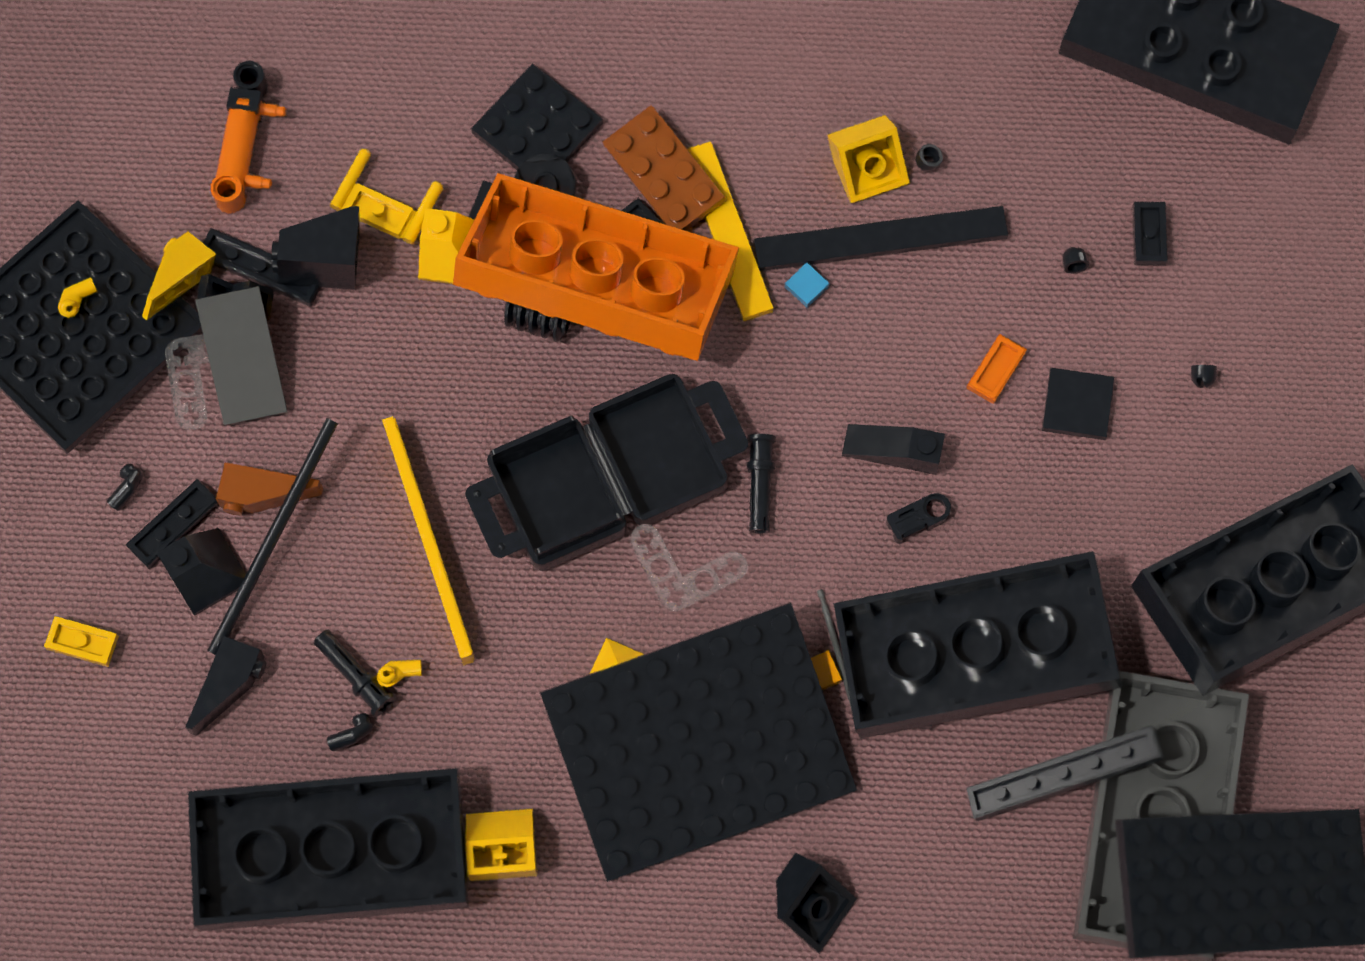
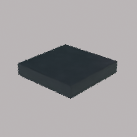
M1051 367L1042 431L1106 440L1114 377Z

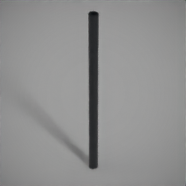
M326 418L208 647V652L216 655L223 637H229L338 425L333 420Z

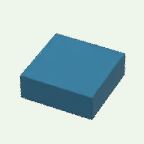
M806 263L785 283L784 287L808 308L829 288V282Z

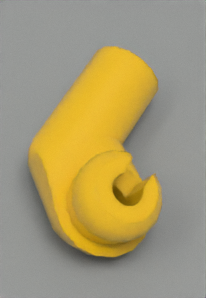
M91 277L63 290L58 303V310L62 316L67 318L74 317L79 311L82 299L97 292Z
M389 661L379 669L377 681L384 687H392L404 677L422 676V661Z

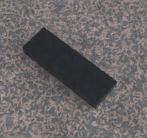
M196 479L126 544L127 548L148 569L152 568L160 560L156 552L186 536L219 506L216 497Z

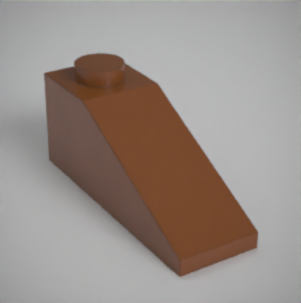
M225 462L216 500L224 512L237 516L242 515V512L252 514L282 506L296 476ZM310 478L299 501L322 495L323 487L320 480Z

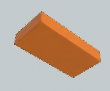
M999 334L969 381L966 389L994 404L1023 359L1027 349Z

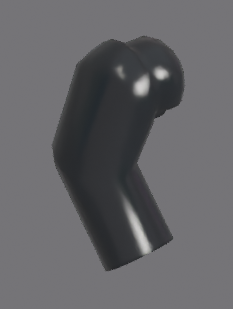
M131 463L126 464L120 470V477L124 480L107 499V503L117 511H120L133 496L142 480L141 470L139 468L136 469Z
M366 713L355 715L352 719L354 727L328 736L327 743L330 750L334 752L354 745L369 735L373 729V723H370V716Z

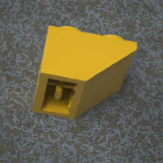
M533 809L466 814L467 872L470 881L537 876Z

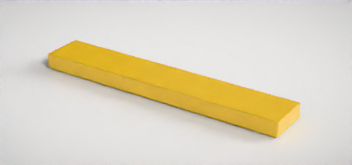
M711 141L688 148L687 150L726 199L723 204L708 214L705 220L712 239L739 247L734 274L729 284L743 322L772 313L773 305Z

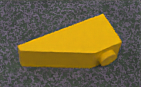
M189 231L179 238L174 237L169 240L163 249L164 255L144 307L142 317L145 320L154 316L199 283L202 275L211 273L216 253Z

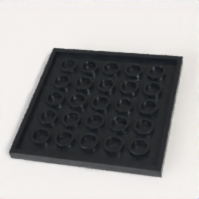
M79 200L72 204L0 268V390L66 454L73 450L202 333L198 312L181 296L148 320L142 317L156 273ZM91 277L97 292L82 299L79 311L74 317L67 318L62 316L58 310V303L63 290Z

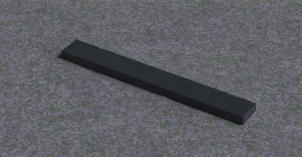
M1003 206L754 238V246L759 271L803 266L806 263L812 265L1007 239L1008 231Z

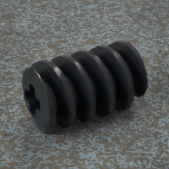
M507 301L505 304L504 323L508 328L512 327L516 322L518 331H524L528 326L531 335H535L541 328L542 338H548L553 332V340L555 342H560L569 329L571 321L558 317H548L538 311Z

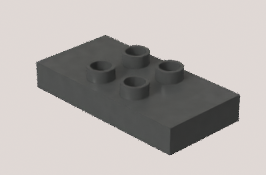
M1119 671L1122 688L1109 691L1102 742L1153 725L1157 731L1164 759L1096 782L1073 939L1128 949L1115 820L1233 814L1249 694L1216 689L1202 696L1195 684ZM1214 954L1172 957L1190 961H1210L1213 959Z

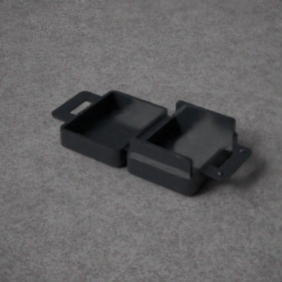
M668 374L594 406L589 412V424L582 426L571 415L491 450L487 463L492 477L469 486L465 496L493 556L503 558L525 548L534 568L539 571H546L621 538L626 532V519L624 515L631 513L638 525L648 526L724 492L727 487V473L721 461L744 452L748 447V440L720 383L709 381L687 391L678 375ZM706 403H709L726 438L715 444H712L695 409ZM498 494L501 495L517 530L507 535H504L488 500Z

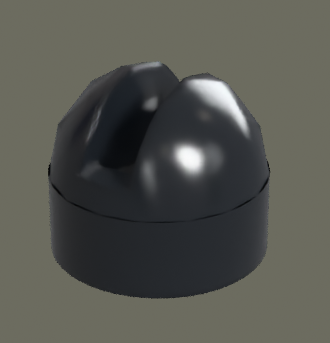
M933 144L922 146L915 156L917 167L927 172L936 169L943 160L941 150ZM933 159V162H926V160Z
M1070 247L1065 250L1062 256L1065 272L1075 274L1089 267L1088 257L1083 249Z
M1191 366V379L1195 386L1198 388L1203 386L1208 388L1215 383L1217 366Z

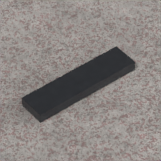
M210 228L203 241V244L216 253L213 265L272 289L309 307L312 306L321 288L317 285L310 287L279 284L278 273H273V260L270 253L213 228Z

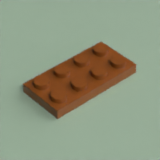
M652 104L602 142L665 225L687 231L726 201L724 195Z

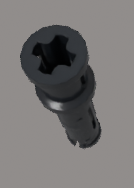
M751 434L747 436L748 443H750V461L747 462L746 467L748 472L751 473L749 532L753 533L755 530V533L763 534L770 532V475L775 470V463L772 462V444L776 443V437L770 434Z
M329 629L323 631L315 638L313 644L350 682L353 694L356 697L360 696L372 709L371 714L374 717L383 714L392 706L396 696L393 693H388L378 683L377 675L367 672L334 637Z

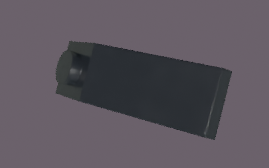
M848 424L842 456L936 475L945 434L914 427Z
M225 636L223 637L185 726L190 734L197 736L253 686L255 679H261L266 668V661H264L265 656L260 649Z

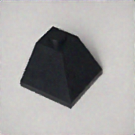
M219 528L186 535L156 552L194 616L238 591L246 576Z
M798 853L792 856L776 879L777 918L810 948L820 953L857 898L820 864Z

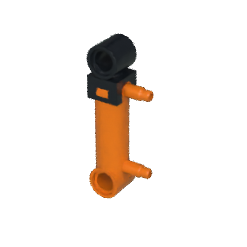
M254 61L241 62L234 69L233 79L236 88L230 87L226 106L228 117L216 177L211 183V193L215 203L225 213H235L244 207L246 202L245 187L270 189L272 187L271 179L248 175L257 126L258 123L262 122L263 115L271 117H284L286 115L285 107L264 102L263 97L268 91V83L262 67ZM249 78H257V81L253 84H244ZM228 189L235 190V193L230 197L221 196Z

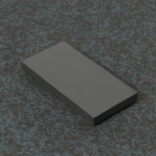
M259 286L195 299L224 425L287 412Z

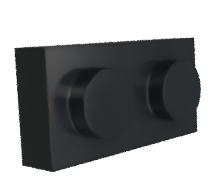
M1134 202L1132 205L1134 265L1166 266L1168 261L1166 203Z

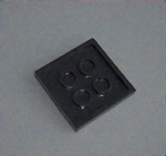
M532 63L471 128V133L518 170L520 165L530 156L540 153L555 154L568 162L603 124V119Z

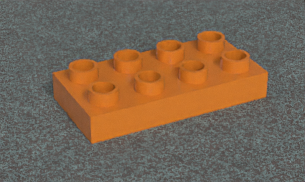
M497 173L455 258L453 285L478 292L487 298H497L538 311L548 317H558L599 330L608 336H619L651 346L669 355H679L698 361L734 274L739 247Z

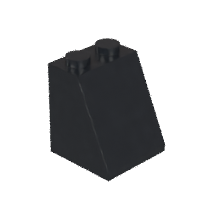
M351 206L281 229L279 231V241H273L271 254L273 273H278L279 284L310 287L317 285L324 288L355 290L360 237L359 206Z

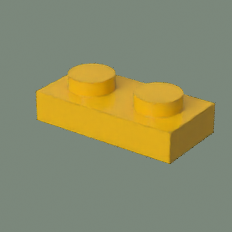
M54 616L44 647L46 650L109 667L119 636L113 632Z

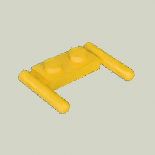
M360 149L332 199L330 207L339 211L351 206H359L361 222L398 239L401 238L409 244H414L422 229L425 208L433 209L443 190V185L437 181L433 182L418 210L415 211L403 203L359 183L356 184L371 156L367 149Z

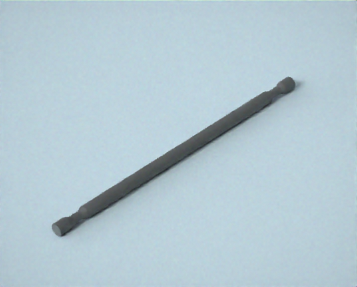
M820 589L817 591V594L821 600V608L850 703L843 656L828 605L824 599V591Z

